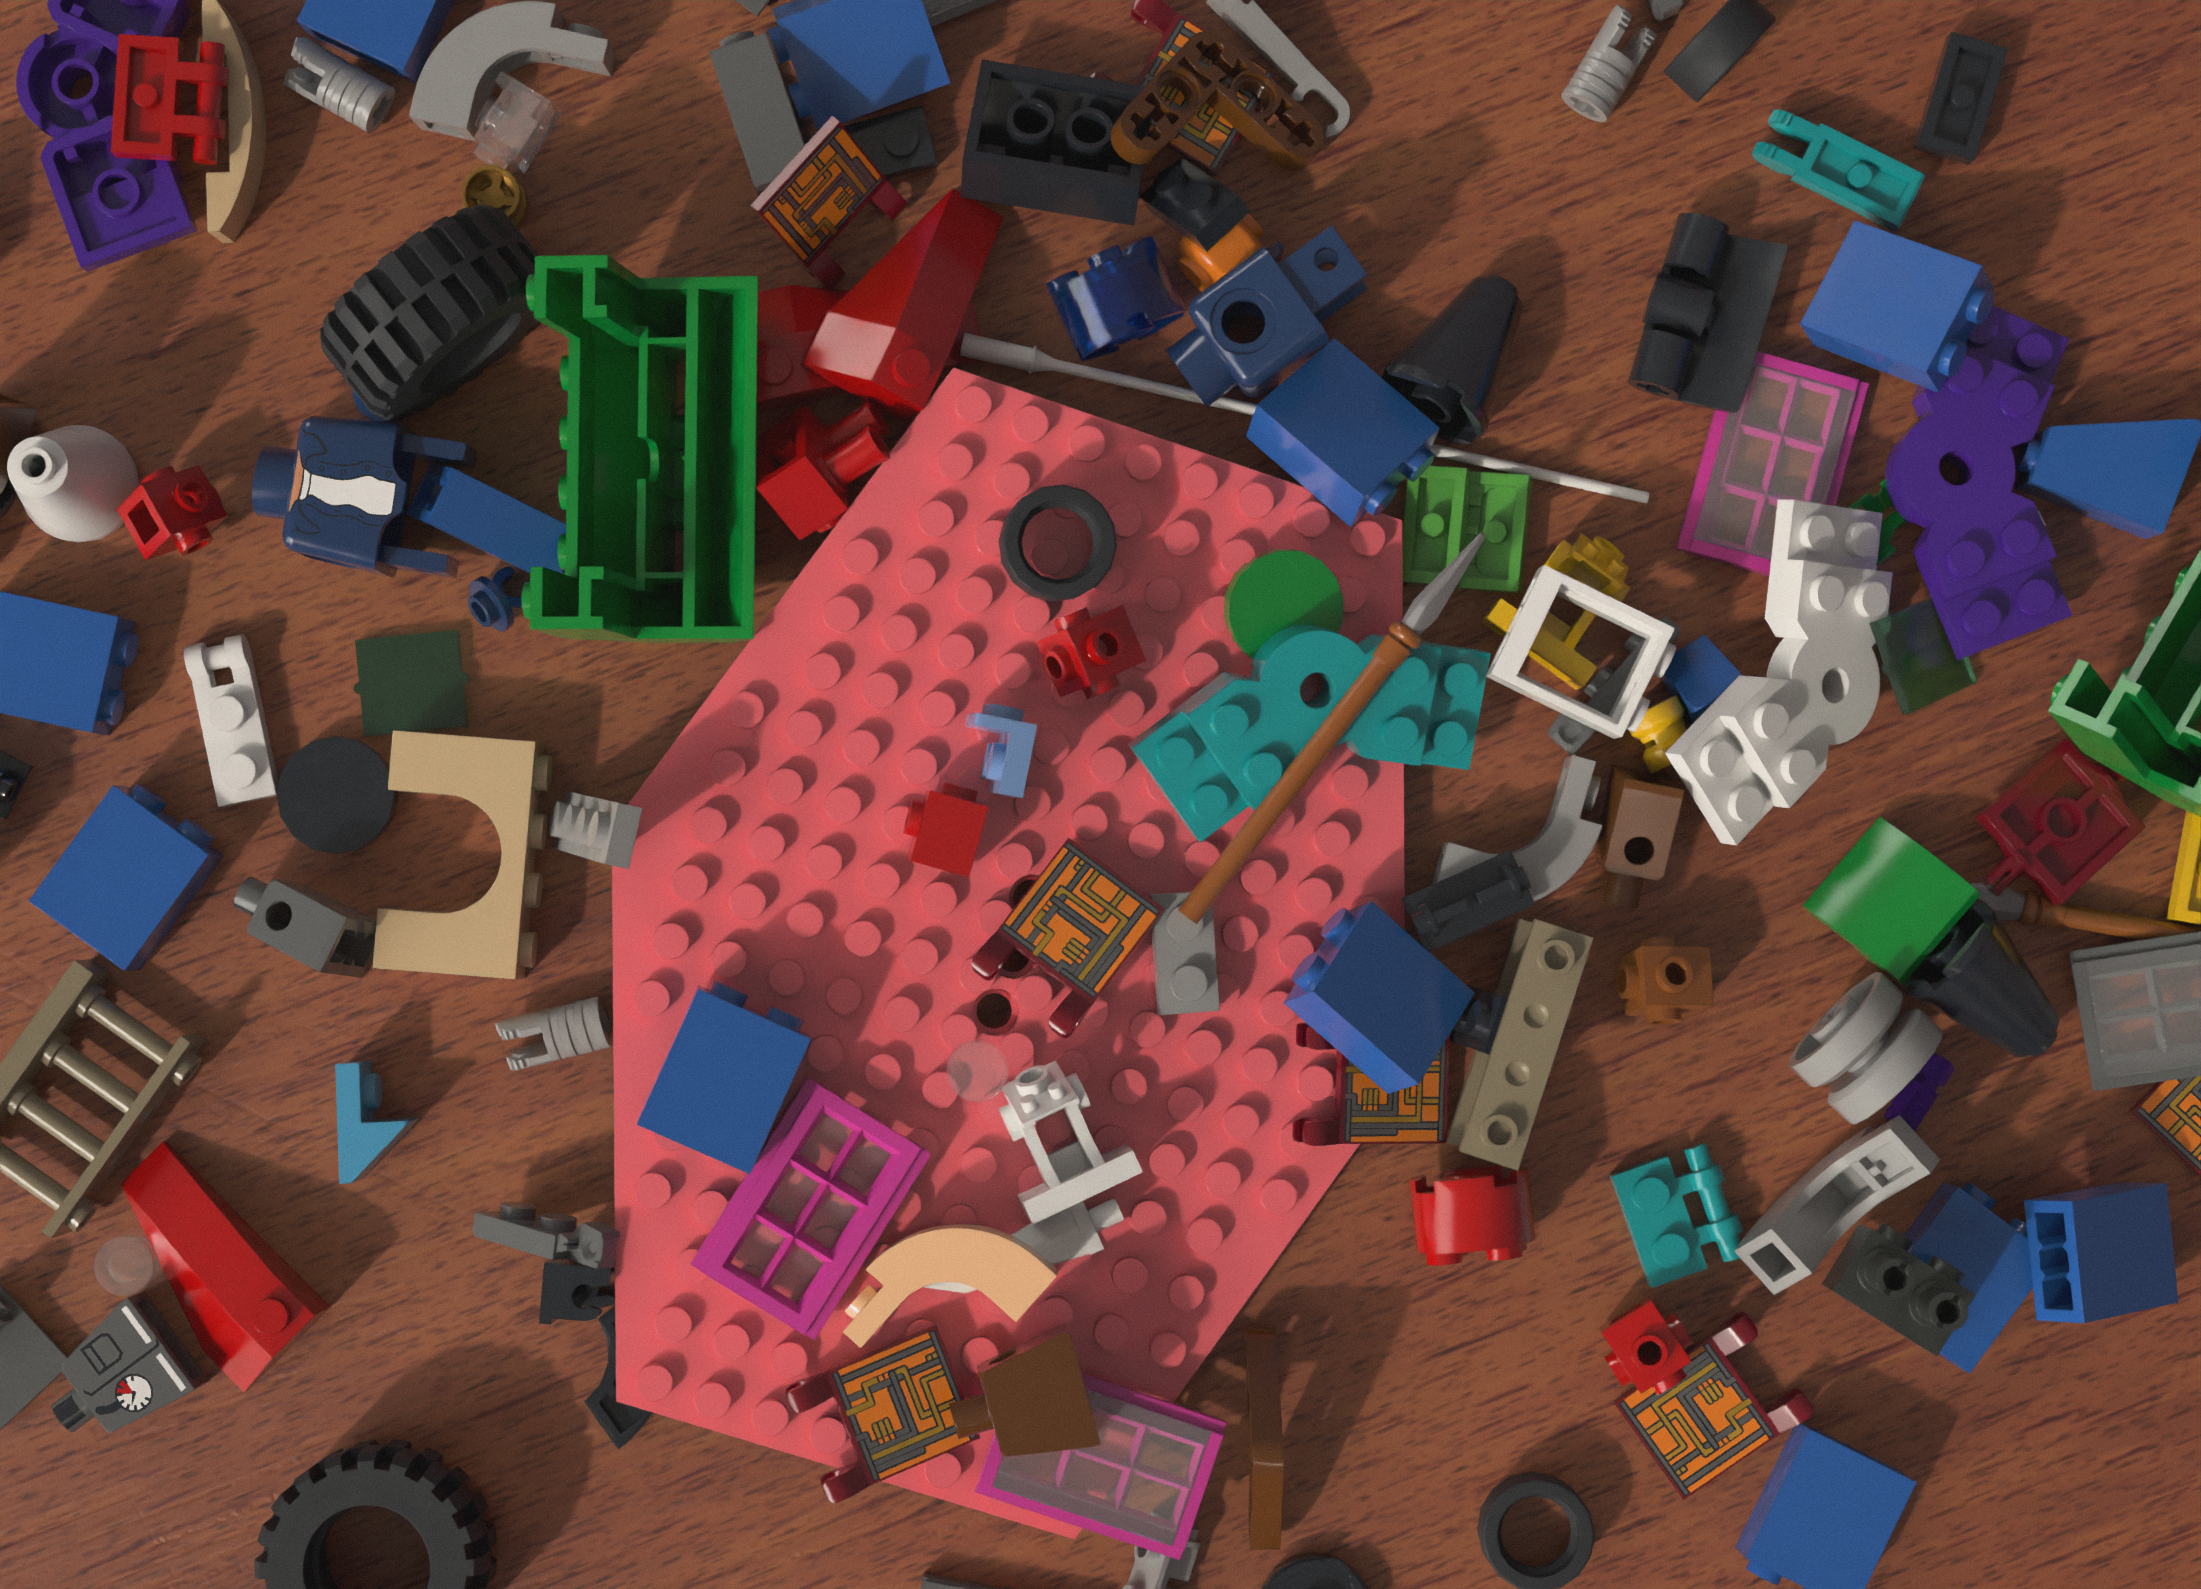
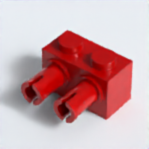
M867 400L861 407L830 427H827L820 423L805 404L758 435L756 488L799 541L814 531L821 533L834 527L845 514V511L848 510L849 483L891 458L889 456L891 455L890 451L881 437L889 433V426L885 417L871 400Z

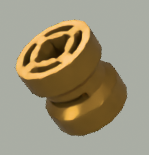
M484 165L474 169L465 178L461 187V201L464 208H474L480 204L498 209L505 206L502 210L517 228L525 222L529 213V199L524 188L508 170L497 165Z

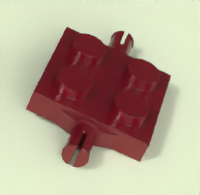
M2067 738L2057 742L1975 817L1996 840L2005 856L1993 869L1981 877L1983 885L1993 884L1988 891L1995 896H2000L2009 885L2022 875L2031 880L2054 906L2063 904L2146 827L2126 805L2121 790L2118 788L2126 777L2107 766L2101 769L2087 761Z

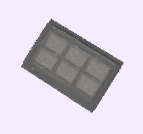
M2201 931L2068 951L2093 1091L2201 1076Z

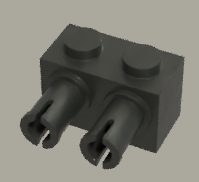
M1859 1223L1822 1282V1285L1918 1346L1938 1356L1952 1332L1960 1329L1965 1324L1968 1317V1306L1976 1295L1960 1285L1965 1274L1935 1255L1926 1264L1910 1254L1908 1250L1912 1246L1913 1241L1884 1223H1881L1877 1231Z

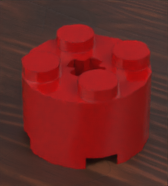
M1486 1166L1443 1171L1444 1180L1433 1181V1185L1428 1186L1425 1175L1409 1179L1416 1248L1419 1253H1426L1427 1265L1442 1266L1463 1262L1462 1256L1468 1255V1252L1486 1251L1487 1260L1490 1261L1519 1258L1523 1256L1522 1251L1527 1249V1243L1536 1240L1528 1168L1525 1166H1519L1518 1171L1512 1170L1511 1177H1503L1502 1166Z

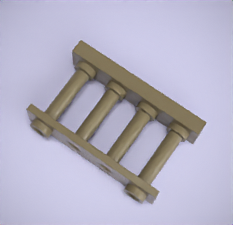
M1517 918L1494 989V993L1508 997L1490 1055L1474 1050L1446 1136V1142L1460 1147V1152L1518 1171L1593 941L1592 937L1537 919L1530 922Z
M92 959L74 960L0 1063V1127L10 1113L14 1116L22 1113L91 1162L71 1191H69L1 1142L3 1136L0 1134V1172L56 1211L42 1230L50 1238L67 1234L71 1230L77 1233L89 1222L99 1206L93 1200L172 1087L175 1084L179 1087L183 1086L195 1073L202 1061L197 1052L206 1041L196 1033L182 1035L172 1045L104 997L106 990L101 985L110 972ZM79 1016L83 1019L91 1016L160 1065L140 1094L70 1045L72 1039L67 1036V1033ZM56 1064L125 1113L106 1142L100 1140L36 1094L37 1087L32 1082L45 1065L52 1067Z

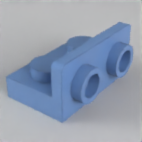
M989 703L988 705H983L982 713L976 712L967 715L965 727L1000 734L998 743H988L984 754L981 779L990 780L988 793L1023 798L1037 730L1036 724L1023 722L1025 710Z

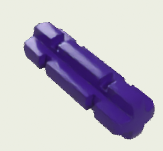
M1934 1052L1916 1076L1896 1095L1883 1115L1887 1119L1885 1123L1900 1115L1915 1132L1939 1096L1935 1092L1938 1086L1944 1087L1954 1073L1952 1063Z

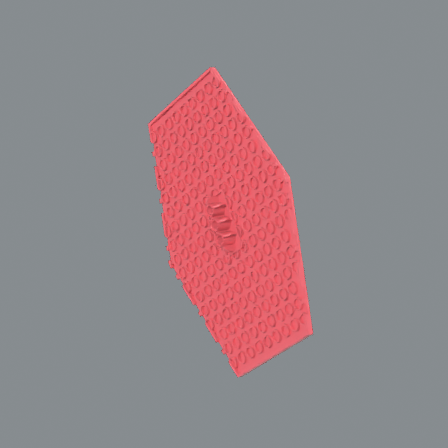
M956 368L950 371L927 402L925 408L921 410L892 449L891 455H889L891 458L880 465L754 634V639L748 642L631 799L628 805L642 808L630 866L629 869L612 866L615 1230L620 1232L619 1238H617L615 1253L616 1402L835 1468L857 1463L858 1459L834 1398L832 1397L805 1412L797 1413L789 1405L785 1388L793 1382L828 1371L934 1325L938 1327L965 1398L984 1393L977 1365L1053 1327L1066 1323L1081 1373L1174 1403L1360 1145L1310 1146L1304 1142L1299 1143L1293 1140L1294 1119H1335L1337 1049L1314 1050L1296 1045L1297 1024L1306 1022L1283 1003L1296 984L1292 981V975L1307 956L1317 952L1325 939L1321 935L1324 925L1332 915L1342 908L1351 910L1372 901L1405 930V906L1401 898L1405 897L1404 764L1363 758L1350 751L1344 742L1333 747L1212 904L1220 1011L1171 1015L1157 1014L1151 930L1095 1001L1073 1034L1067 1039L1061 1038L1051 1030L1049 1018L1071 990L1027 957L1016 968H1001L995 978L990 981L984 980L974 972L971 965L972 959L1014 909L1013 897L1017 886L1027 880L1035 881L1068 838L1148 897L1149 894L1189 892L1194 890L1254 810L1247 807L1202 842H1199L1191 834L1128 743L1223 672L1251 677L1253 659L1247 657L1239 649L1238 645L1233 641L1231 633L1228 632L1224 620V599L1234 573L1244 563H1249L1254 557L1259 556L1260 553L1270 549H1296L1321 560L1337 578L1344 599L1343 621L1338 634L1349 638L1357 645L1370 634L1391 635L1389 631L1390 625L1396 620L1401 622L1403 619L1402 520L1382 513L1374 517L1367 512L1357 523L1350 527L1303 486ZM1064 484L1085 490L1103 504L1114 523L1117 548L1111 569L1098 586L1075 599L1050 602L1029 596L1011 581L1001 563L998 540L1005 517L1021 498L1040 487ZM1063 508L1045 509L1033 516L1025 527L1022 537L1023 555L1030 567L1041 576L1052 579L1070 578L1080 572L1090 560L1093 548L1091 531L1086 522L1073 511ZM1123 605L1147 661L1116 674L1120 686L1100 695L1086 699L1081 689L1059 697L1054 683L1044 671L1042 654L1036 642L1058 633L1053 621L1087 607L1091 618ZM1319 673L1310 674L1303 680L1300 687V696L1303 702L1314 699L1320 692L1322 682ZM991 703L1025 710L1023 722L1037 725L1023 798L988 793L990 780L981 779L982 764L987 744L998 743L1000 735L999 733L965 727L967 715L976 712L982 713L983 705ZM943 782L978 791L975 803L989 807L969 877L906 860L913 836L903 834L912 799L923 801L926 790L940 793ZM714 981H718L747 994L748 998L744 1006L767 1015L770 1006H774L804 1020L800 1030L809 1034L811 1041L764 1145L807 1077H810L931 1153L928 1161L815 1340L803 1335L690 1265L747 1173L637 1125L640 1112L698 985L711 990ZM992 993L1001 994L1006 999L1008 1006L1005 1018L998 1024L984 1025L978 1020L976 1013L978 1003L986 995ZM1055 1060L1065 1077L1076 1073L1091 1105L1080 1111L1100 1154L1103 1155L1126 1144L1134 1151L1143 1171L1128 1180L1083 1200L1086 1209L1089 1210L1115 1198L1123 1215V1221L1097 1232L1104 1250L1093 1255L1088 1254L1053 1265L1059 1271L1057 1277L1017 1322L979 1290L959 1293L922 1287L910 1294L895 1309L862 1348L856 1345L843 1333L853 1320L844 1311L868 1284L877 1292L883 1287L866 1268L894 1243L923 1229L940 1225L973 1224L997 1229L1011 1235L1031 1223L1017 1195L1044 1183L1024 1137L1013 1141L1001 1117L999 1108L1008 1104L1001 1086L1015 1080L1020 1072L1029 1067L1045 1066ZM1064 1109L1035 1122L1034 1127L1046 1154L1077 1140ZM824 1113L799 1153V1156L827 1172L853 1130ZM863 1137L837 1179L866 1196L891 1154ZM791 1166L765 1207V1210L793 1227L819 1183ZM830 1190L803 1233L832 1250L858 1207ZM756 1221L731 1263L759 1280L785 1240V1237ZM795 1245L770 1287L794 1302L799 1303L824 1261ZM1092 1412L1101 1445L1094 1446L1093 1448L1127 1458L1137 1427ZM994 1429L979 1433L980 1439L882 1480V1482L1074 1540L1083 1529L975 1493L978 1477L992 1440ZM1063 1450L1011 1456L1006 1467L1052 1482ZM1075 1454L1065 1486L1104 1499L1120 1478L1122 1470Z

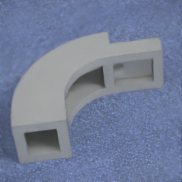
M522 1L494 6L477 13L459 24L433 50L418 78L409 117L421 130L477 142L487 100L497 83L511 71L524 65L550 63L611 77L616 52L609 40L603 38L604 33L596 28L571 23L569 24L568 31L563 30L565 18L556 4L540 1Z
M1576 755L1565 757L1549 815L1543 828L1531 842L1512 852L1518 867H1523L1531 884L1529 891L1534 901L1547 896L1568 881L1583 865L1598 839L1602 825L1580 819L1582 809L1592 810L1599 791L1601 778L1592 775L1596 761ZM1450 842L1443 843L1431 885L1493 858L1497 854L1484 853Z
M1900 1115L1875 1130L1868 1126L1833 1150L1789 1188L1754 1224L1734 1252L1775 1295L1811 1275L1831 1247L1853 1224L1890 1196L1929 1175L1940 1159Z

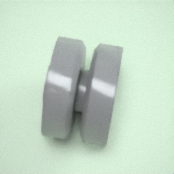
M1875 972L1864 978L1837 1000L1798 1043L1788 1063V1066L1809 1086L1819 1087L1832 1082L1827 1103L1848 1123L1854 1125L1869 1118L1894 1098L1922 1069L1942 1039L1943 1030L1922 1010L1912 1009L1899 1014L1903 992L1880 972Z

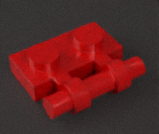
M119 34L111 153L116 158L176 161L178 138H188L194 140V162L207 165L217 164L218 143L225 141L226 122L220 119L222 90L228 89L229 69L224 67L225 45L212 41L201 42L200 62H183L184 43L180 38ZM181 85L198 87L196 116L179 115Z

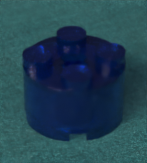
M1152 236L1139 240L1121 250L1119 245H1115L1098 252L1087 259L1090 267L1088 271L1080 275L1078 270H1074L1046 284L1056 310L1082 362L1092 361L1120 350L1119 345L1136 338L1138 341L1143 340L1178 321L1185 315L1184 312H1187L1178 288Z

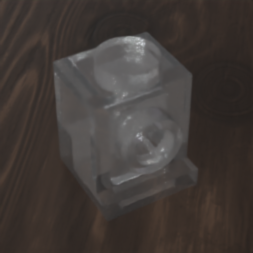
M501 71L495 80L502 90L498 99L491 97L477 116L475 128L479 130L474 138L479 144L473 154L488 165H497L504 169L510 165L525 174L561 114L552 101Z

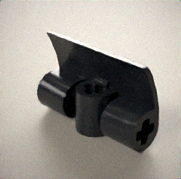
M1697 213L1679 214L1662 270L1656 275L1642 320L1645 326L1629 375L1628 384L1643 392L1674 401L1728 413H1736L1742 403L1788 251L1787 245L1728 234L1729 226L1709 216Z

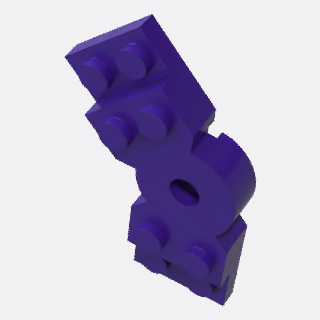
M48 0L47 6L51 17L57 23L59 30L49 35L44 33L37 37L26 49L19 63L16 78L18 98L28 118L53 138L52 141L46 143L40 159L80 268L87 272L198 231L181 186V182L184 179L177 160L116 158L111 153L119 34L179 38L192 12L185 6L188 0ZM92 76L93 86L91 91L83 98L73 99L72 89L75 82L81 77Z
M1992 306L1988 317L1982 324H1975L1965 343L1967 347L1966 356L1960 370L1955 376H1948L1940 393L1918 385L1911 402L1917 416L1922 420L1902 435L1893 446L1885 470L1887 492L1897 512L1911 524L1915 522L1924 527V531L1918 537L1912 553L1958 661L2072 616L2050 563V560L2057 557L2035 503L2011 492L2016 470L2012 451L2021 448L2034 438L2055 387L2051 382L2069 339L1995 306ZM1940 461L1951 462L1958 468L1961 476L1959 485H1952L1942 478L1939 471Z

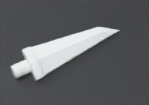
M1115 1198L1089 1210L1086 1209L1084 1202L1081 1201L1035 1224L1030 1223L1011 1235L1028 1244L1052 1265H1056L1104 1250L1097 1232L1123 1221L1124 1218ZM939 1282L924 1286L925 1288L959 1293L977 1290L969 1285L956 1282Z

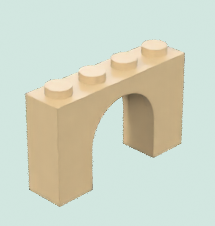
M393 730L388 790L458 796L471 801L480 807L495 825L501 842L502 855L500 869L492 887L479 901L468 908L451 913L378 908L373 968L521 979L525 978L526 967L533 968L535 966L538 936L536 932H529L531 908L538 909L540 907L543 889L542 874L534 873L536 849L544 850L548 829L547 815L539 814L541 790L549 791L553 768L552 757L544 755L545 744L533 741Z

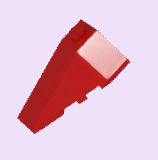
M952 188L824 315L800 366L864 401L871 400L879 409L903 422L925 408L949 357L1003 216L973 199L962 198L961 193Z
M788 285L758 292L756 409L759 413L850 393L800 366L824 315L848 291ZM972 302L969 303L942 371L985 362L960 356L964 333L981 336L974 303Z
M163 1141L121 1183L202 1350L244 1393L331 1308L166 1141Z

